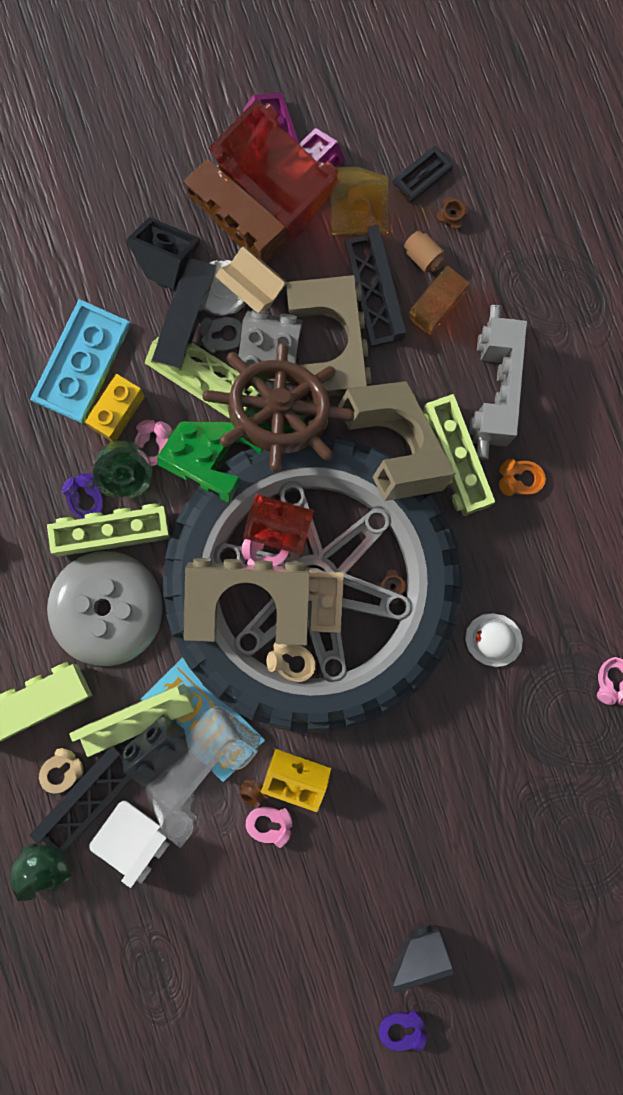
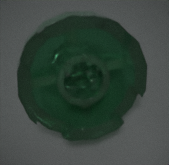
M125 440L114 441L104 446L96 456L93 467L94 482L99 490L110 498L115 499V496H129V499H133L143 494L150 485L152 475L150 458L145 450L134 442Z
M31 844L23 848L21 855L14 861L10 869L9 880L17 901H28L37 898L36 892L49 887L52 892L65 884L71 878L70 872L72 871L68 861L57 848L45 845L38 847L37 844Z

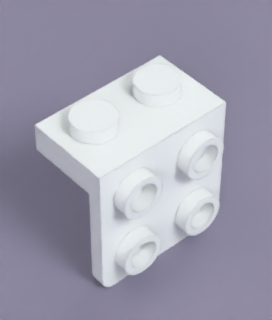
M121 801L94 837L89 847L93 853L125 875L121 881L131 888L136 881L142 884L152 870L147 866L154 856L159 859L169 846V843L165 840L170 832L128 801Z

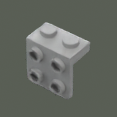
M252 310V312L247 311L243 319L239 357L248 366L262 361L276 360L277 346L280 343H285L288 346V362L295 363L303 320H298L292 314L274 316L269 315V312L266 310L259 314L255 310Z

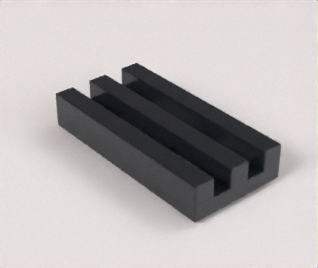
M435 145L396 176L392 183L395 187L398 186L401 194H405L409 203H412L450 172L453 164ZM436 156L438 158L407 184L403 182L432 157ZM441 164L444 165L415 190H410Z

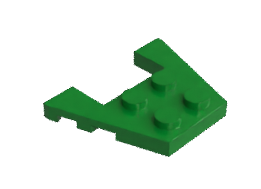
M180 422L158 454V465L185 480L193 479L200 483L201 489L207 492L213 490L220 494V499L230 502L239 487V476L215 470L230 447H223L220 444V438L232 430L234 426L231 422ZM240 438L236 441L238 443L249 445L243 438Z

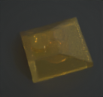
M360 167L330 168L332 235L366 234L367 227L379 225L380 233H387L389 184L387 176Z

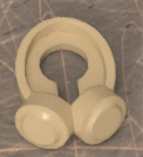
M275 642L273 645L274 651L269 652L267 655L266 663L270 672H278L290 681L302 682L314 674V657L301 645L276 644ZM287 653L292 657L302 656L305 661L304 669L298 673L292 672L289 668V663L283 660L282 655Z
M63 748L57 749L55 756L48 759L40 770L39 781L42 788L52 794L66 791L77 779L83 777L82 762L79 761V758H75V754L72 751ZM66 762L70 763V769L64 773V781L61 784L54 785L48 780V773L52 768H60Z

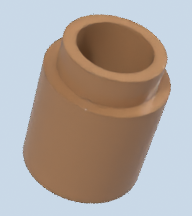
M420 230L416 231L404 244L407 255L425 273L430 271L436 272L445 262L443 258L445 251L427 233L423 234Z

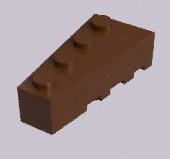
M207 158L183 180L185 192L240 248L247 247L267 265L286 248L285 226L246 193L238 183L229 178L226 171L218 163L215 165Z

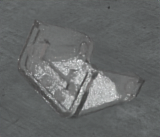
M212 707L203 714L186 736L188 752L147 787L149 802L165 836L179 848L190 837L194 821L197 818L191 809V803L194 799L192 793L216 763L220 761L226 767L238 770L244 768L258 752L261 736L223 707Z

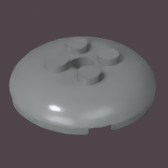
M114 551L89 553L67 565L56 578L51 588L47 605L50 629L59 645L75 659L95 666L123 664L143 653L155 639L160 629L163 613L162 593L153 574L133 557ZM108 600L111 605L110 612L105 616L99 615L97 607L100 601Z

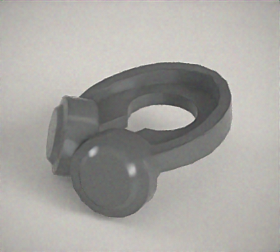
M230 317L216 320L204 318L200 326V334L203 336L202 344L210 353L215 354L217 351L228 352L240 347L242 323ZM226 326L234 327L237 331V335L232 341L212 338L213 333L221 332Z

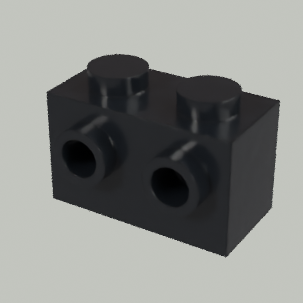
M163 714L122 749L124 773L143 787H147L188 752L185 730Z

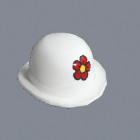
M495 613L482 614L472 620L466 629L465 641L468 651L476 660L484 665L493 667L506 666L515 661L522 650L523 638L520 629L514 621L504 615Z

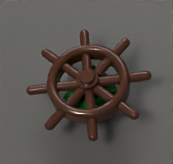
M280 343L277 346L276 360L262 361L248 366L234 352L227 355V361L239 373L231 387L230 393L205 390L202 394V398L206 402L228 405L229 417L234 428L221 436L220 444L223 447H228L240 438H243L258 454L262 453V450L270 452L269 466L274 472L279 471L282 467V453L300 451L308 446H311L324 460H330L333 457L332 450L319 438L324 431L328 418L351 421L354 418V412L351 409L330 407L329 397L323 383L335 375L334 367L328 366L314 375L306 368L288 362V346L285 343ZM275 379L274 389H271L263 380ZM286 381L295 384L297 387L291 391L287 390ZM252 386L262 397L243 394ZM308 395L313 404L301 403L297 400ZM243 407H249L252 409L248 412H245ZM306 415L315 416L314 421L309 426L304 423Z

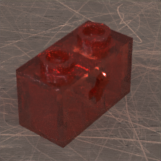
M256 494L248 514L243 539L302 555L314 510Z

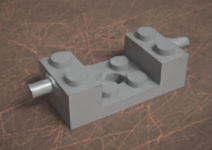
M500 305L490 306L488 325L483 326L482 334H479L477 351L481 352V361L502 363L499 364L497 371V381L501 382L500 392H496L495 403H484L479 411H475L474 418L471 417L469 434L474 435L473 443L478 444V459L483 460L489 459L490 445L507 447L517 436L527 321L501 318L502 306Z

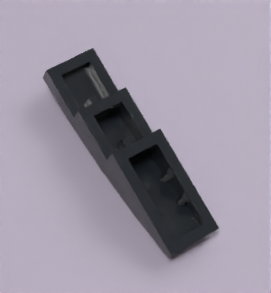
M189 258L164 321L152 358L154 363L182 370L198 321H201L217 269L216 265Z

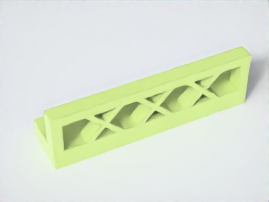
M159 337L152 342L145 364L202 401H204L202 394L205 390L230 393L231 387L239 373L192 342L188 347L182 370H178L152 361ZM190 356L197 357L200 360H202V362H196L193 359H191ZM214 372H220L223 375H225L226 378H221L214 374ZM252 386L247 389L251 392L250 396L258 397L260 395ZM204 401L230 418L227 404ZM243 407L245 412H247L249 407Z
M182 683L69 733L72 742L78 739L81 740L88 757L140 735L163 714L171 720H175L196 709L185 683Z

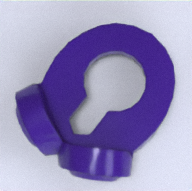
M82 473L77 478L71 477L62 487L61 492L66 495L69 508L81 519H84L86 514L100 513L103 507V496L96 485L97 477L93 474ZM79 486L84 487L86 494L94 498L95 505L92 509L83 510L79 507L78 499L80 495L77 490Z
M414 1010L410 1013L397 1012L390 1014L382 1020L379 1026L380 1040L384 1046L391 1050L405 1051L413 1048L420 1052L424 1049L427 1042V1033L424 1031L426 1027L425 1021ZM394 1024H400L404 1028L413 1027L415 1029L413 1034H406L399 1041L392 1040L388 1035L389 1028Z

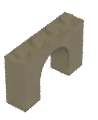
M354 275L286 282L289 314L296 317L329 316L343 326L348 337L347 347L336 359L324 363L300 366L306 368L314 375L328 366L334 367L335 375L323 383L328 397L342 396L349 388L365 387L367 384H371L370 367L364 366L363 358L368 356L367 340H361L360 329H365L364 313L358 312L357 302L362 301L360 284L355 285ZM308 395L303 396L299 400L306 399Z
M407 382L347 389L338 408L351 409L354 412L353 420L345 421L349 430L372 426L387 427L403 436L412 451V455L384 459L373 475V479L384 501L444 491L454 477L455 472Z
M209 558L193 559V562H188L185 567L184 640L214 642L217 635L219 597L227 588L235 584L253 583L267 590L275 601L277 609L276 644L307 645L310 567H304V563L286 562L285 566H273L272 561L265 560L255 561L254 565L242 564V560L226 559L224 564L212 563V560Z

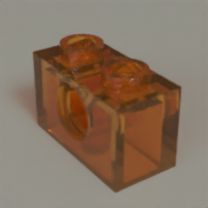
M447 265L411 308L409 319L431 335L463 297L469 282Z

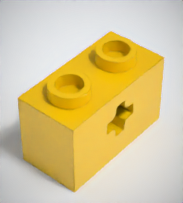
M116 374L85 423L90 429L115 444L145 398V395L141 388Z
M275 749L261 793L317 812L326 792L331 768Z

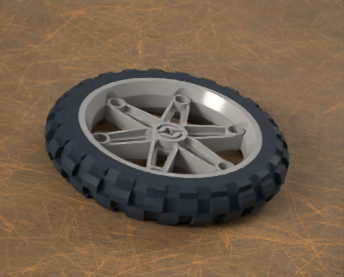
M340 436L319 437L333 452V457L330 460H324L311 446H308L300 451L282 453V467L277 472L270 469V452L262 450V453L258 454L252 448L245 452L242 451L226 461L217 471L239 476V487L231 501L225 502L220 499L219 493L213 490L207 492L199 486L190 501L185 504L176 521L177 524L172 537L169 539L165 556L163 598L165 599L166 616L172 636L190 670L207 690L237 713L269 727L286 731L323 733L350 729L368 723L401 705L419 690L442 660L451 643L450 641L457 626L461 608L463 581L458 545L453 529L450 528L444 515V510L435 496L428 493L384 501L373 479V475L384 459H391V456L373 446L371 448L356 442V440ZM321 489L341 493L358 500L369 507L371 511L322 550L303 490ZM290 491H296L300 494L301 499L297 504L291 505L285 501V495ZM280 495L286 535L290 544V557H286L279 566H285L286 562L304 563V567H315L310 568V571L344 573L343 584L381 598L379 606L342 598L343 609L399 620L400 622L391 638L378 653L362 665L347 672L341 634L331 633L333 650L325 652L319 632L310 631L312 602L308 601L307 627L324 678H309L302 682L290 681L278 672H270L266 665L252 657L276 637L277 624L265 633L259 629L276 609L273 598L236 638L226 623L220 600L218 599L217 635L215 641L184 640L185 567L188 562H193L195 558H209L212 560V563L224 564L221 561L223 552L233 550L237 553V559L242 560V564H245L246 559H244L242 554V547L227 544L237 526L250 512L264 502ZM301 514L314 555H306L299 558L293 515ZM371 516H380L384 521V527L378 530L371 528L368 523V519ZM388 527L394 534L405 560L407 597L346 574ZM362 532L366 538L337 569L327 558L358 533ZM258 551L255 557L260 559L265 555L274 557L278 554ZM398 599L403 602L405 610L402 615L392 614L389 609V604L392 600ZM247 634L254 635L257 639V645L252 651H245L241 647V639ZM331 659L338 660L342 666L341 673L335 677L329 676L325 671V665Z

